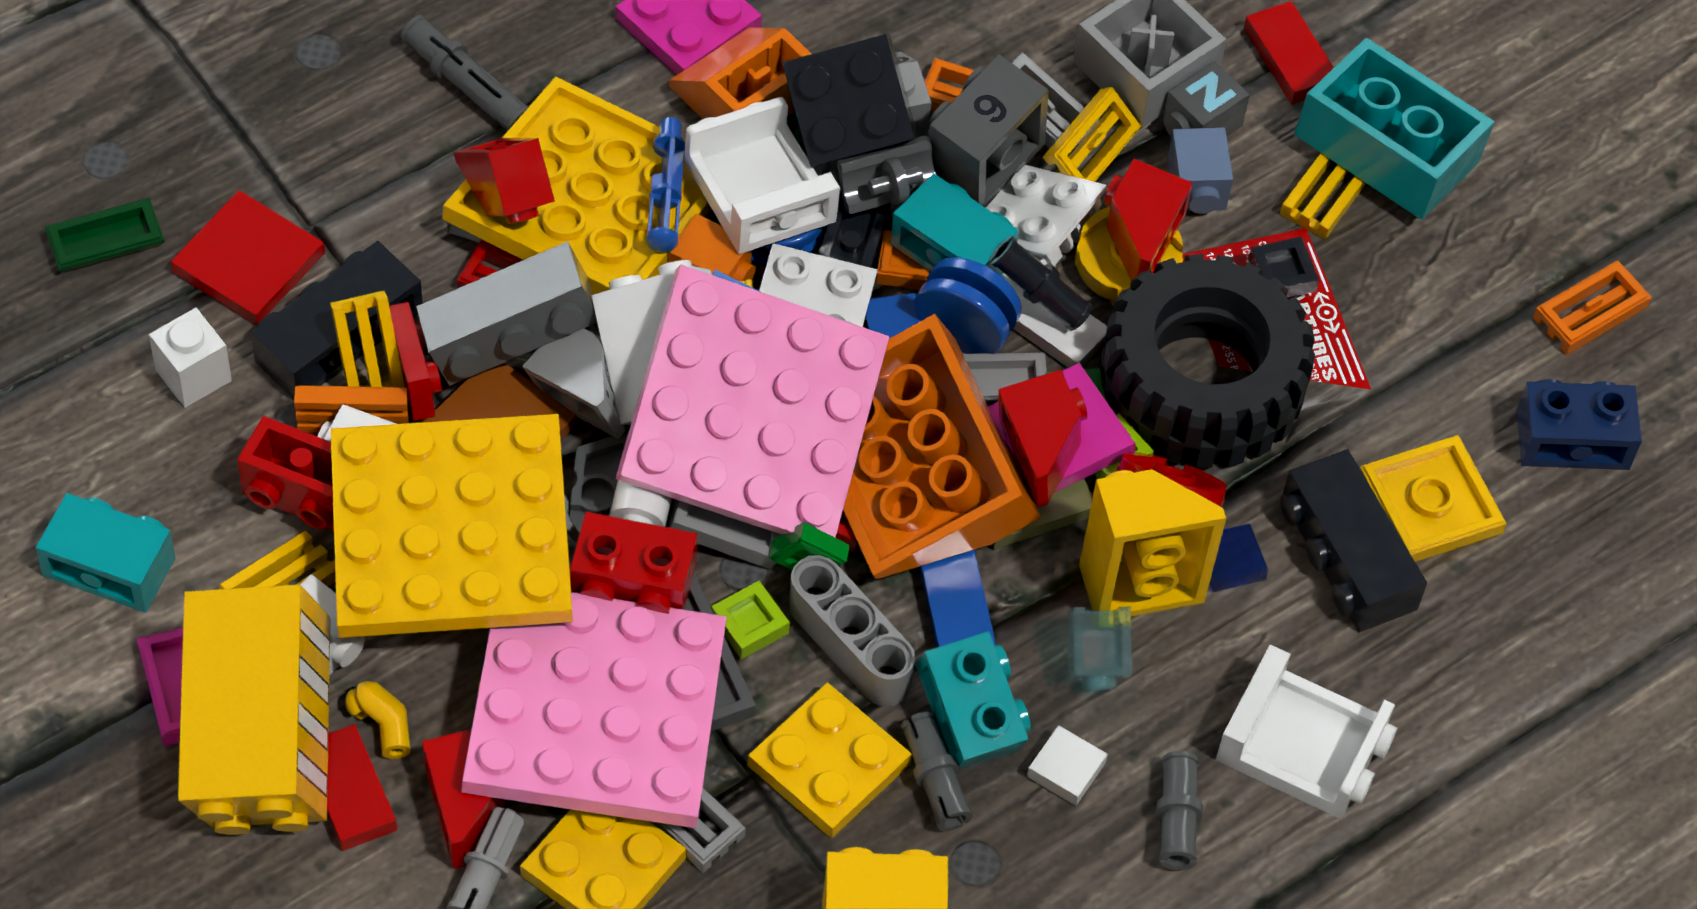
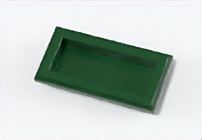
M150 197L44 226L59 272L83 268L155 248L165 243Z

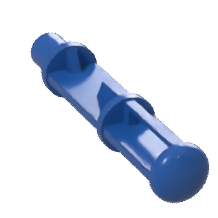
M666 117L660 122V134L655 137L653 142L655 153L663 157L662 173L653 174L651 178L646 244L650 249L659 253L670 252L678 245L685 141L681 137V122L674 117ZM654 205L659 208L657 228L651 229ZM676 207L673 231L669 229L670 209Z

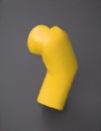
M364 681L359 683L357 688L348 691L345 697V705L350 715H356L358 719L370 716L379 724L382 755L389 759H398L409 755L411 749L407 711L404 704L376 682Z

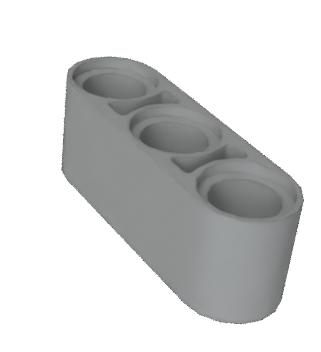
M820 555L801 559L794 566L790 581L789 609L794 619L868 700L883 707L895 706L903 702L908 697L912 687L915 654L910 643L835 562ZM809 588H819L824 590L826 593L821 595H813L807 593L804 590H807ZM845 627L858 628L862 632L859 634L850 635L844 633L840 629ZM889 666L899 672L886 675L876 669Z

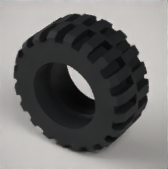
M1203 254L1186 255L1182 263H1176L1175 259L1172 258L1156 264L1154 274L1146 270L1131 280L1130 289L1121 291L1114 302L1113 312L1109 315L1099 367L1104 385L1105 400L1113 412L1116 411V415L1120 414L1152 450L1156 448L1164 452V458H1167L1168 461L1180 464L1181 459L1195 461V467L1212 468L1213 462L1223 461L1225 467L1244 463L1245 455L1248 453L1252 458H1258L1270 451L1273 441H1282L1291 431L1294 420L1299 417L1314 366L1315 353L1312 348L1315 338L1313 329L1307 321H1304L1306 312L1299 300L1295 297L1287 298L1288 288L1275 277L1269 281L1262 276L1263 269L1249 262L1246 267L1232 263L1233 257L1217 255L1216 260H1204ZM1181 339H1212L1224 343L1240 353L1249 363L1254 373L1242 380L1227 384L1201 383L1189 379L1174 370L1165 361L1159 350Z

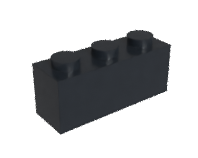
M376 241L364 251L352 253L335 272L321 282L316 281L309 284L296 300L281 311L266 315L251 332L255 363L294 400L295 386H322L343 370L330 303L385 291L389 306L409 302L414 318L418 315L416 306L423 304L421 280L381 242ZM376 307L367 308L375 347L382 342ZM354 311L345 313L354 361H356L364 354Z
M1349 449L1289 470L1284 491L1280 497L1282 512L1291 526L1297 525L1305 539L1306 551L1313 567L1317 571L1323 570L1330 582L1333 599L1339 612L1343 616L1349 615L1357 631L1360 633L1417 611L1426 589L1427 581Z

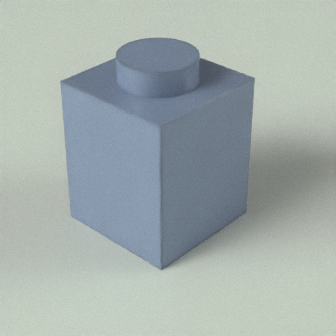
M1173 129L1167 156L1168 173L1193 183L1187 211L1203 214L1214 210H1226L1233 182L1226 129Z

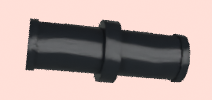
M1013 236L1006 238L993 252L990 264L1000 269L1024 290L1023 297L1031 304L1039 303L1059 319L1069 331L1076 330L1089 317L1093 305L1089 301L1084 300L1059 278L1060 271L1050 263L1047 265L1041 263L1023 248Z

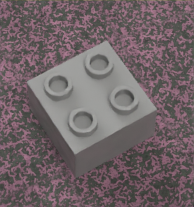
M1115 0L1079 24L1073 62L1100 89L1113 87L1140 123L1141 128L1164 114L1168 91L1214 61L1221 66L1227 39L1185 0Z

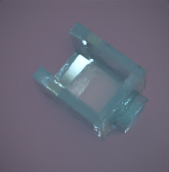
M1073 607L1067 612L1069 679H1083V690L1117 689V679H1126L1132 676L1131 607H1118L1114 611H1085V607Z

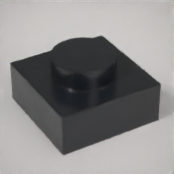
M1302 237L1251 247L1248 258L1249 263L1263 269L1262 276L1269 281L1275 277L1288 288L1287 298L1316 292L1319 278Z

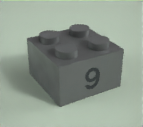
M1000 54L986 68L983 66L976 68L966 80L963 92L952 103L948 101L942 103L929 121L932 163L935 174L949 184L960 186L968 193L971 199L985 207L1045 145L1049 90Z

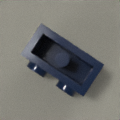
M1545 379L1538 382L1527 381L1516 410L1521 466L1630 470L1642 442L1635 385H1616L1609 381H1599L1592 384L1562 383L1555 379Z

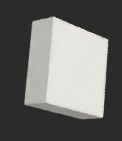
M1058 725L1029 766L1027 777L1077 806L1105 765L1108 754Z

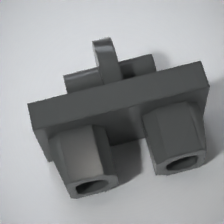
M921 136L836 160L844 210L849 214L889 203H894L895 205L903 204L933 173L935 174L932 163L931 139L927 136Z

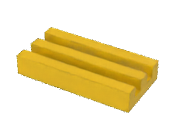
M1113 87L1100 89L1046 152L1043 158L1048 165L1056 164L1059 168L1056 171L1057 173L1095 182L1141 128V125ZM1110 106L1109 110L1104 114V116L1098 121V123L1093 127V129L1087 134V136L1081 141V143L1068 157L1067 155L1072 151V149L1078 144V142L1084 137V135L1089 131V129L1095 124V122ZM1120 119L1122 121L1120 127L1080 173L1077 169L1078 166L1103 141L1106 133Z
M1320 153L1282 204L1280 215L1326 240L1366 183L1354 176L1323 220L1319 222L1314 219L1348 172L1340 165H1337L1304 211L1301 212L1297 208L1332 162L1331 159Z
M385 291L330 303L346 386L360 387L345 313L355 311L369 385L362 387H405L389 301ZM376 307L390 378V380L381 382L367 311V308Z
M304 531L221 583L219 589L289 585V582L311 568L317 570L312 575L328 587L336 582L335 559L330 562L327 559L328 551L322 545L315 548L312 545L313 537L307 531ZM305 579L295 585H300Z

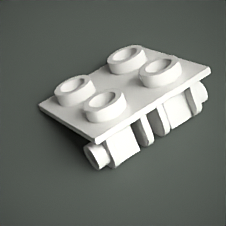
M1024 165L995 196L986 209L1005 216L1013 227L1019 230L1017 242L1044 265L1050 263L1056 267L1057 262L1062 258V253H1068L1073 248L1074 243L1079 241L1085 222L1093 214L1100 211L1099 208L1102 205L1100 198L1108 190V187L1105 184Z
M772 243L759 291L863 327L877 269Z

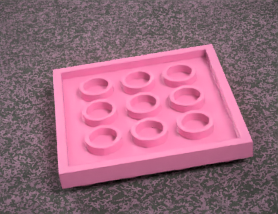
M679 265L674 272L615 479L782 535L793 533L796 526L805 522L836 537L889 336L708 273Z
M571 592L573 622L490 628L461 793L696 828L727 616L670 608L669 614L643 607H635L636 602L617 599L608 601Z

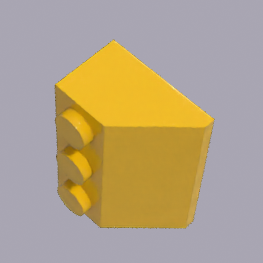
M1152 469L1134 473L1129 470H1120L1107 475L1105 478L1096 479L1079 563L1096 623L1205 603L1226 522L1224 509Z

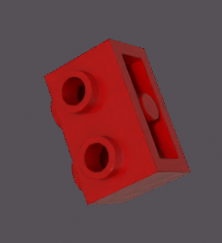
M262 416L237 459L243 495H246L254 504L262 508L274 509L276 507L294 514L310 527L316 529H325L327 527L334 530L331 442L269 417Z
M585 512L570 568L571 592L608 601L617 599L636 602L635 607H643L669 614L670 608L685 610L697 562L698 533Z

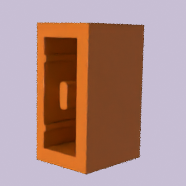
M749 27L670 79L669 87L702 119L715 118L746 108L752 103L765 102L778 97H783L786 101L788 116L795 111L782 62L811 55L812 53L785 28Z

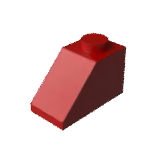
M500 138L453 152L456 164L488 216H506L509 224L522 222L539 216V206L555 202L538 138Z
M1133 159L1124 177L1117 174L1114 176L1104 199V204L1110 206L1107 230L1130 280L1146 270L1154 274L1155 265L1161 262L1186 215L1193 185L1190 181L1137 159Z
M1062 370L998 389L999 420L1037 508L1048 505L1081 444V421L1087 419V409L1080 390L1077 387L1069 388Z
M472 729L422 741L424 768L453 869L466 865L464 857L467 852L474 851L491 812L497 807L503 808L507 799L461 793Z

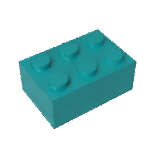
M1366 37L1307 93L1294 135L1423 220L1480 162L1495 121Z

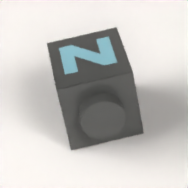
M1214 61L1168 91L1162 123L1165 125L1170 136H1172L1173 129L1225 128L1226 136L1243 126L1250 94Z

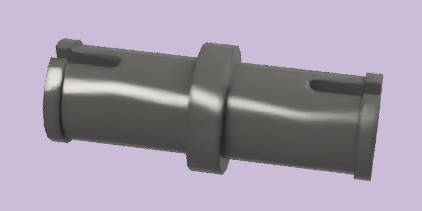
M933 712L914 714L911 716L915 727L912 728L910 720L905 719L900 725L902 734L905 735L916 765L913 770L915 782L919 787L925 789L936 819L937 828L942 831L960 828L962 824L958 816L961 815L963 822L968 823L973 818V813L968 807L957 778L960 772L957 759L954 755L948 754L937 725L936 715Z
M1172 751L1165 754L1162 758L1163 793L1162 797L1157 801L1156 816L1162 822L1160 864L1165 868L1180 871L1193 868L1197 864L1196 829L1197 823L1202 820L1203 804L1197 798L1198 756L1188 751Z

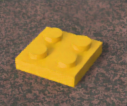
M827 682L748 755L747 766L832 839L911 764L912 754Z
M570 809L520 865V876L565 909H643L684 862L687 848L649 821Z

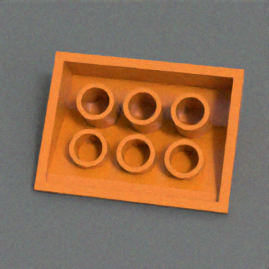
M936 314L927 317L888 340L843 511L863 555L876 579L994 544L1042 518L956 339Z

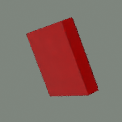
M238 190L170 263L174 274L250 322L258 325L325 254V246L323 241Z

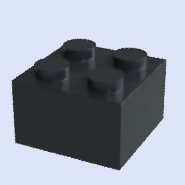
M890 33L782 62L810 167L918 137Z

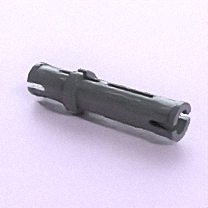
M424 15L415 16L403 28L401 41L409 45L430 63V70L439 79L447 78L507 131L528 109L529 106H526L494 76L490 75L467 55L468 49L459 40L447 38Z

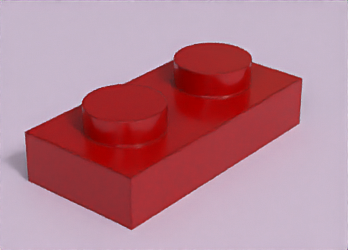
M409 302L391 305L389 307L404 386L408 388V400L413 420L435 417L432 394L442 392L436 363L434 360L425 361L424 355L430 353L428 352L421 323H414Z

